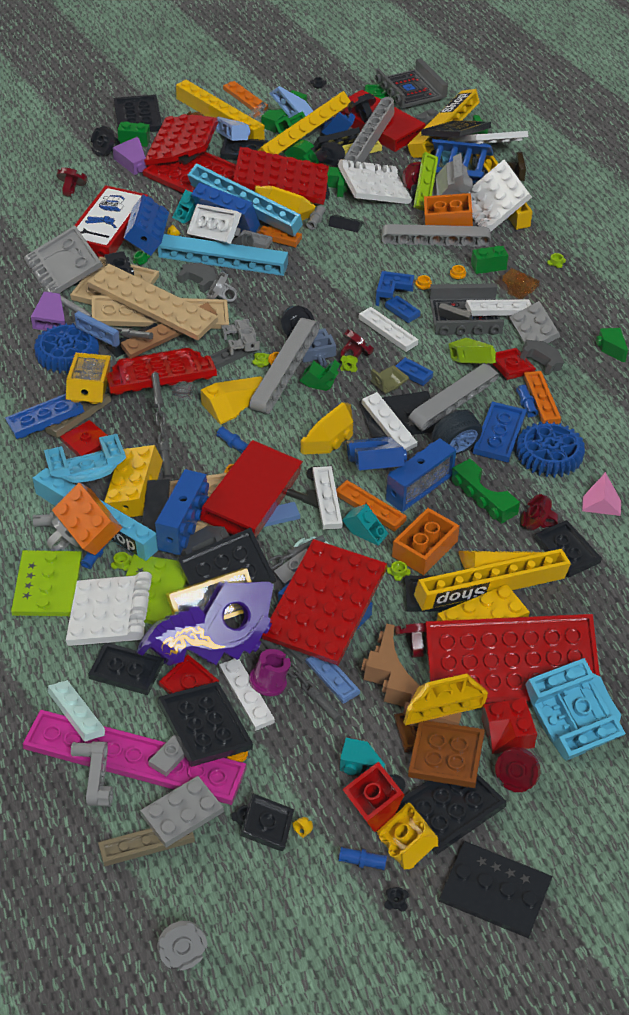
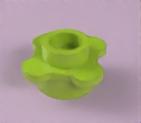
M554 253L547 264L562 268L566 259L562 254Z
M255 353V359L252 363L257 367H266L269 365L268 357L270 354Z
M351 355L342 356L341 371L357 372L356 364L358 359Z
M118 552L113 557L114 562L111 563V568L127 571L133 557L126 552Z
M395 561L391 567L387 568V573L391 574L394 580L401 581L403 577L411 574V570L407 569L406 563Z

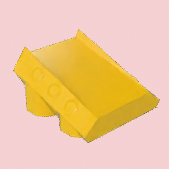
M407 803L377 831L379 839L389 849L388 853L399 862L404 870L414 868L434 847H438V837L411 803Z

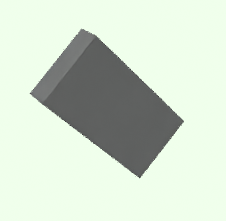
M445 303L439 305L441 317L450 320H473L471 312Z

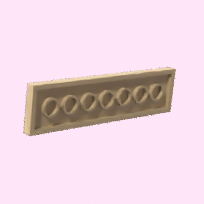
M111 264L105 266L88 281V287L195 340H199L218 322L217 315Z
M92 295L91 297L92 318L108 326L146 327L153 323L157 325L162 324L108 296ZM181 298L196 306L207 302L210 304L218 316V322L211 329H221V325H229L227 300Z

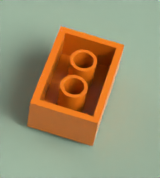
M471 193L424 196L425 225L473 226Z
M80 482L52 509L82 549L93 555H96L123 528L96 494Z
M427 508L393 541L392 557L406 563L408 567L420 574L425 575L458 542L460 525Z

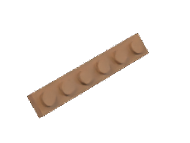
M208 302L198 306L217 315ZM162 323L145 331L153 333L152 339L132 337L121 342V348L131 359L183 333Z

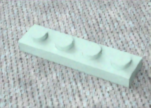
M68 680L48 685V694L84 742L105 736V728Z

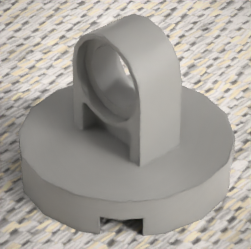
M221 271L218 275L220 276L219 280H214L205 299H215L218 297L227 300L228 303L233 302L237 298V291L225 283L228 274ZM227 290L233 292L232 299L226 298L225 292Z
M56 516L52 520V524L57 530L47 540L49 549L51 551L64 550L70 543L80 548L81 546ZM60 541L58 545L53 546L56 542Z
M178 921L169 925L161 933L157 944L162 962L169 968L173 967L179 970L194 967L202 960V954L205 948L207 949V940L203 930L198 924L191 921Z

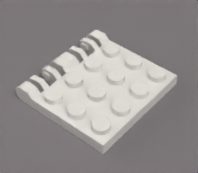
M528 131L449 137L447 141L476 144L522 141V137H528Z
M339 160L338 167L355 198L403 204L411 203L412 198L397 174L396 166L384 165L381 171L379 164L374 165L373 163L357 161L354 168L353 161Z
M505 160L474 184L473 188L468 192L471 193L472 216L475 223H478V226L488 227L490 232L532 198Z
M139 572L135 576L77 581L66 636L67 645L74 646L143 639L145 631L144 620L146 619L149 602L148 590H150L152 574L149 572Z

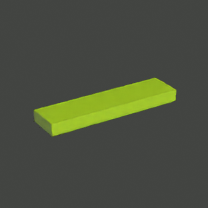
M424 152L422 155L413 206L421 211H424V196H432L438 157Z

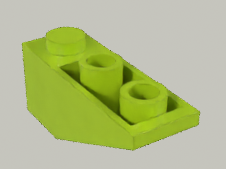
M463 338L448 343L453 361L459 363H496V351L493 345L470 338Z

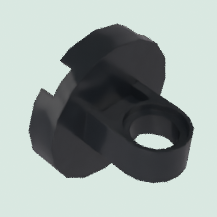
M371 93L359 96L358 101L355 103L351 101L348 104L349 112L352 114L359 113L362 121L366 123L373 113L370 107L376 102L375 96Z
M101 125L100 128H96L92 133L91 142L93 143V148L91 147L96 155L107 156L113 151L114 146L120 144V141L115 137L110 127Z
M328 142L316 151V157L319 160V164L338 167L339 160H343L345 157V150L342 145L336 142Z
M300 305L287 308L280 319V327L283 333L289 337L300 318L314 320L312 312Z

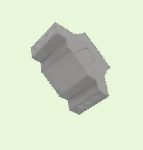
M461 153L453 156V161L448 162L436 175L432 196L464 194L473 188V181L467 173V167L462 163Z

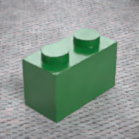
M120 122L117 130L120 144L138 137L141 146L148 147L151 139L150 124Z
M504 246L472 250L471 266L475 274L507 270L508 253Z

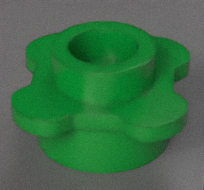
M140 250L134 254L133 263L143 265L148 261L150 255Z

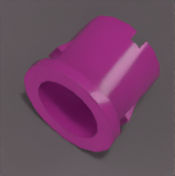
M267 649L261 653L256 668L252 670L249 676V683L255 691L264 696L271 697L278 696L284 692L287 685L286 676L291 666L290 659L285 658L286 654L277 649Z

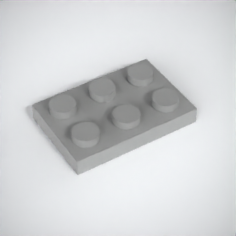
M540 301L509 317L524 343L526 340L544 341L548 344L561 337Z
M197 776L143 808L140 812L143 819L165 848L222 814L224 808L200 777Z

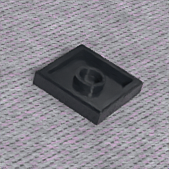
M252 793L249 798L240 836L283 851L286 847L294 809Z

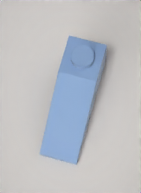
M280 86L269 93L289 118L302 111L305 116L313 112V109L305 100Z
M217 117L218 125L216 131L231 141L248 140L250 135L248 124Z

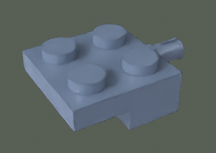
M325 328L319 329L317 336L302 359L303 363L318 360L319 364L325 367L327 365L325 358L336 356V344L332 335H328Z

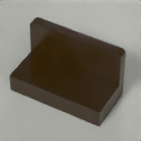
M516 152L515 162L507 163L519 180L525 181L526 166L523 152Z

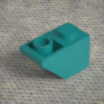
M186 189L172 218L183 224L192 219L196 208L191 196L192 192Z
M367 504L352 508L342 520L352 534L377 546L389 534Z
M351 738L345 739L340 758V771H344L348 775H361L377 762L385 769V763L367 741Z

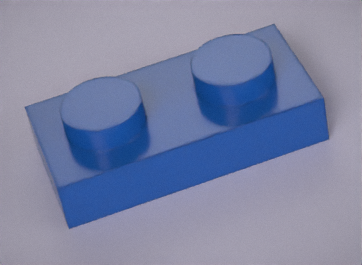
M398 295L385 302V308L407 323L420 317L421 311Z
M407 358L402 359L396 365L410 380L422 386L433 377V371Z

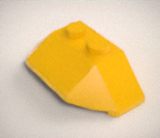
M256 186L254 191L299 213L302 220L310 218V214L316 207L303 196L274 186Z
M342 402L320 419L309 431L307 437H303L301 440V453H330L334 449H338L342 442L349 440L353 435L351 404Z
M468 674L427 682L417 688L407 707L404 724L410 725L482 708L486 702L488 692Z

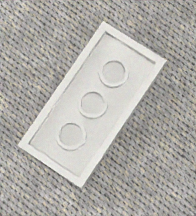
M197 204L187 234L231 244L242 213Z

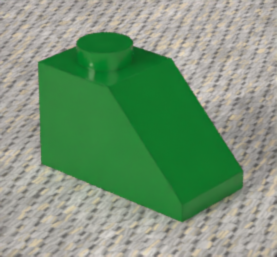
M601 328L599 336L596 337L597 346H600L603 353L621 362H626L628 348L621 328Z

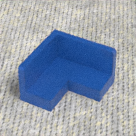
M339 112L334 118L324 124L322 133L329 135L348 130L354 122L355 115L350 113L347 116Z
M382 271L376 291V306H379L381 297L393 299L395 289L413 292L415 275Z

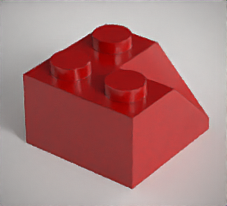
M526 698L483 704L481 720L492 754L503 753L512 747L535 748L537 731Z
M379 762L342 789L374 833L395 815L404 797V793Z

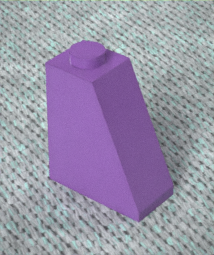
M138 137L113 147L114 160L132 174L136 175L147 168L144 161L146 157Z
M43 293L31 315L33 329L47 331L46 329H52L53 325L56 327L59 324L65 325L60 294Z

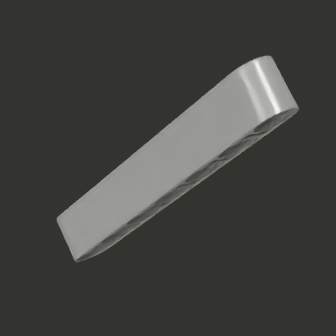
M384 97L381 99L345 155V160L353 161L354 168L357 161L363 163L393 117L395 113L393 98Z
M386 224L382 227L383 244L391 243L395 245L435 244L438 246L470 245L488 247L491 244L490 229L484 226Z
M300 318L250 400L251 410L266 414L271 412L317 336L320 328L318 321Z
M483 363L417 407L408 419L421 431H424L491 385V382H495L500 374L488 363Z

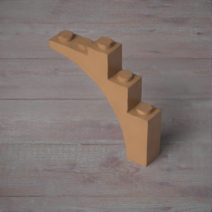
M386 624L385 631H380L378 643L381 646L376 645L375 652L370 651L368 659L364 658L361 668L362 671H365L363 680L382 684V692L386 693L384 702L403 706V714L405 715L407 707L420 685L406 672L399 661L393 639L395 625ZM462 712L428 721L459 725ZM419 722L410 725L418 727Z

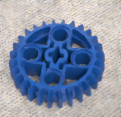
M67 323L66 325L59 324L57 327L53 325L52 329L47 328V332L42 331L41 335H38V339L35 340L34 344L35 356L38 363L42 365V368L46 367L47 371L52 369L53 373L59 370L60 374L62 371H66L68 374L75 352L98 354L99 352L98 339L76 328L74 323L71 325Z
M540 421L538 425L533 423L531 427L527 426L519 434L516 445V455H518V460H521V465H526V469L532 468V473L539 471V476L542 473H546V477L549 474H552L555 478L556 474L562 477L563 473L569 475L570 471L574 473L576 468L579 469L580 464H582L585 454V443L583 438L579 437V433H575L574 429L569 430L568 425L564 427L562 423L557 425L555 422L550 424L548 421L545 424H542Z

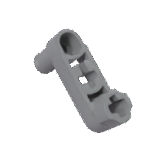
M93 741L92 744L73 742L71 745V756L91 757L86 793V803L88 806L111 807L113 803V787L104 786L108 755L107 742Z

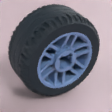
M457 410L446 415L436 424L432 433L433 442L439 438L456 449L457 455L466 452L478 442L482 434V426L471 411Z

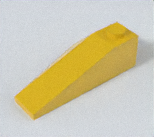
M259 376L218 382L201 389V405L221 425L236 418L244 408L250 406V400L263 378Z
M459 551V557L465 570L544 552Z

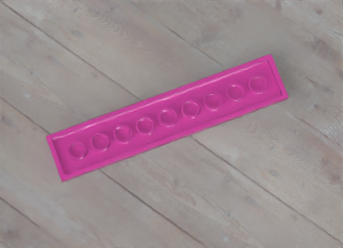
M41 709L23 742V749L88 767H90L91 757L71 756L72 743L92 744L93 741L107 742V772L174 790L199 776L219 802L233 805L247 769L246 763L227 758L191 767L185 756L167 776H164L149 766V760L166 742L103 726L105 728V736L84 742L66 716Z

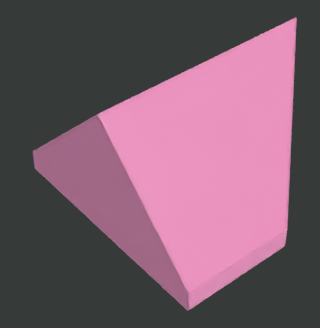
M605 472L583 496L582 511L621 516V500Z

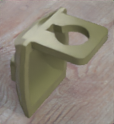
M394 365L380 373L374 369L371 370V382L385 394L395 391L409 379L406 374Z

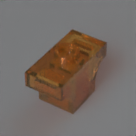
M513 268L504 274L502 279L508 287V294L520 300L531 294L539 287L540 283L539 280Z

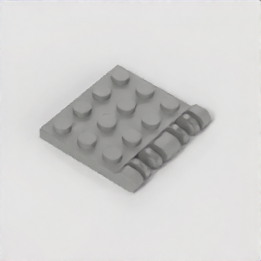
M76 226L71 227L24 257L25 262L32 269V273L40 285L44 287V291L58 294L103 266Z

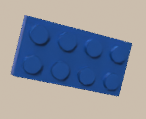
M66 394L5 417V420L15 438L18 439L27 437L33 432L42 431L53 424H59L68 418L76 417L85 411L80 402L66 400Z
M492 401L482 426L481 437L474 446L473 454L509 463L527 410Z

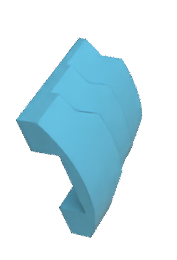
M113 434L100 437L99 441L102 451L66 459L62 446L44 450L50 475L72 483L93 481L111 474L117 465L126 458L118 435Z
M585 658L538 675L527 681L526 688L538 720L565 761L626 734L620 724L621 713L612 701L601 677L592 673Z

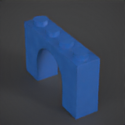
M200 182L191 194L195 205H207L242 213L237 225L241 232L243 230L256 232L260 226L253 203Z
M391 437L346 441L347 458L350 462L356 461V468L358 470L405 466L404 461L407 460V451Z

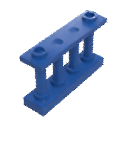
M433 139L432 143L435 150H437L435 156L438 157L436 175L443 168L438 167L442 152L451 151L448 162L453 161V156L457 152L465 153L463 164L467 168L471 154H480L476 170H467V173L472 179L473 184H476L485 176L482 168L486 155L493 156L491 145Z

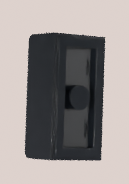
M331 215L328 226L358 233L364 222L344 216Z

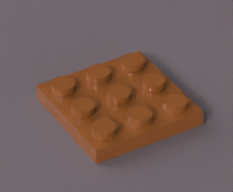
M428 720L419 722L408 777L475 788L485 729Z

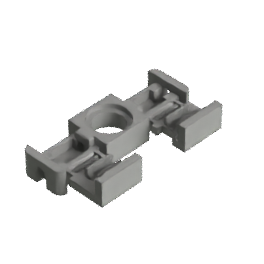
M249 319L235 320V326L234 324L221 325V333L224 340H227V334L230 336V333L233 335L238 333V340H228V349L231 355H233V349L244 348L245 351L260 350V341H256V332L253 326L249 327Z

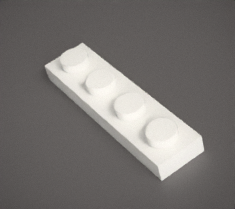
M529 299L466 300L465 304L467 311L471 312L472 316H510L532 305Z
M370 307L359 313V320L405 352L418 345L416 337L374 308Z
M378 392L362 399V405L388 437L402 445L406 451L417 447L415 438Z
M313 467L312 473L323 530L342 528L343 523L332 467Z
M232 659L219 664L221 673L254 730L256 731L275 723V719L260 693L255 691L249 683V675L240 659Z

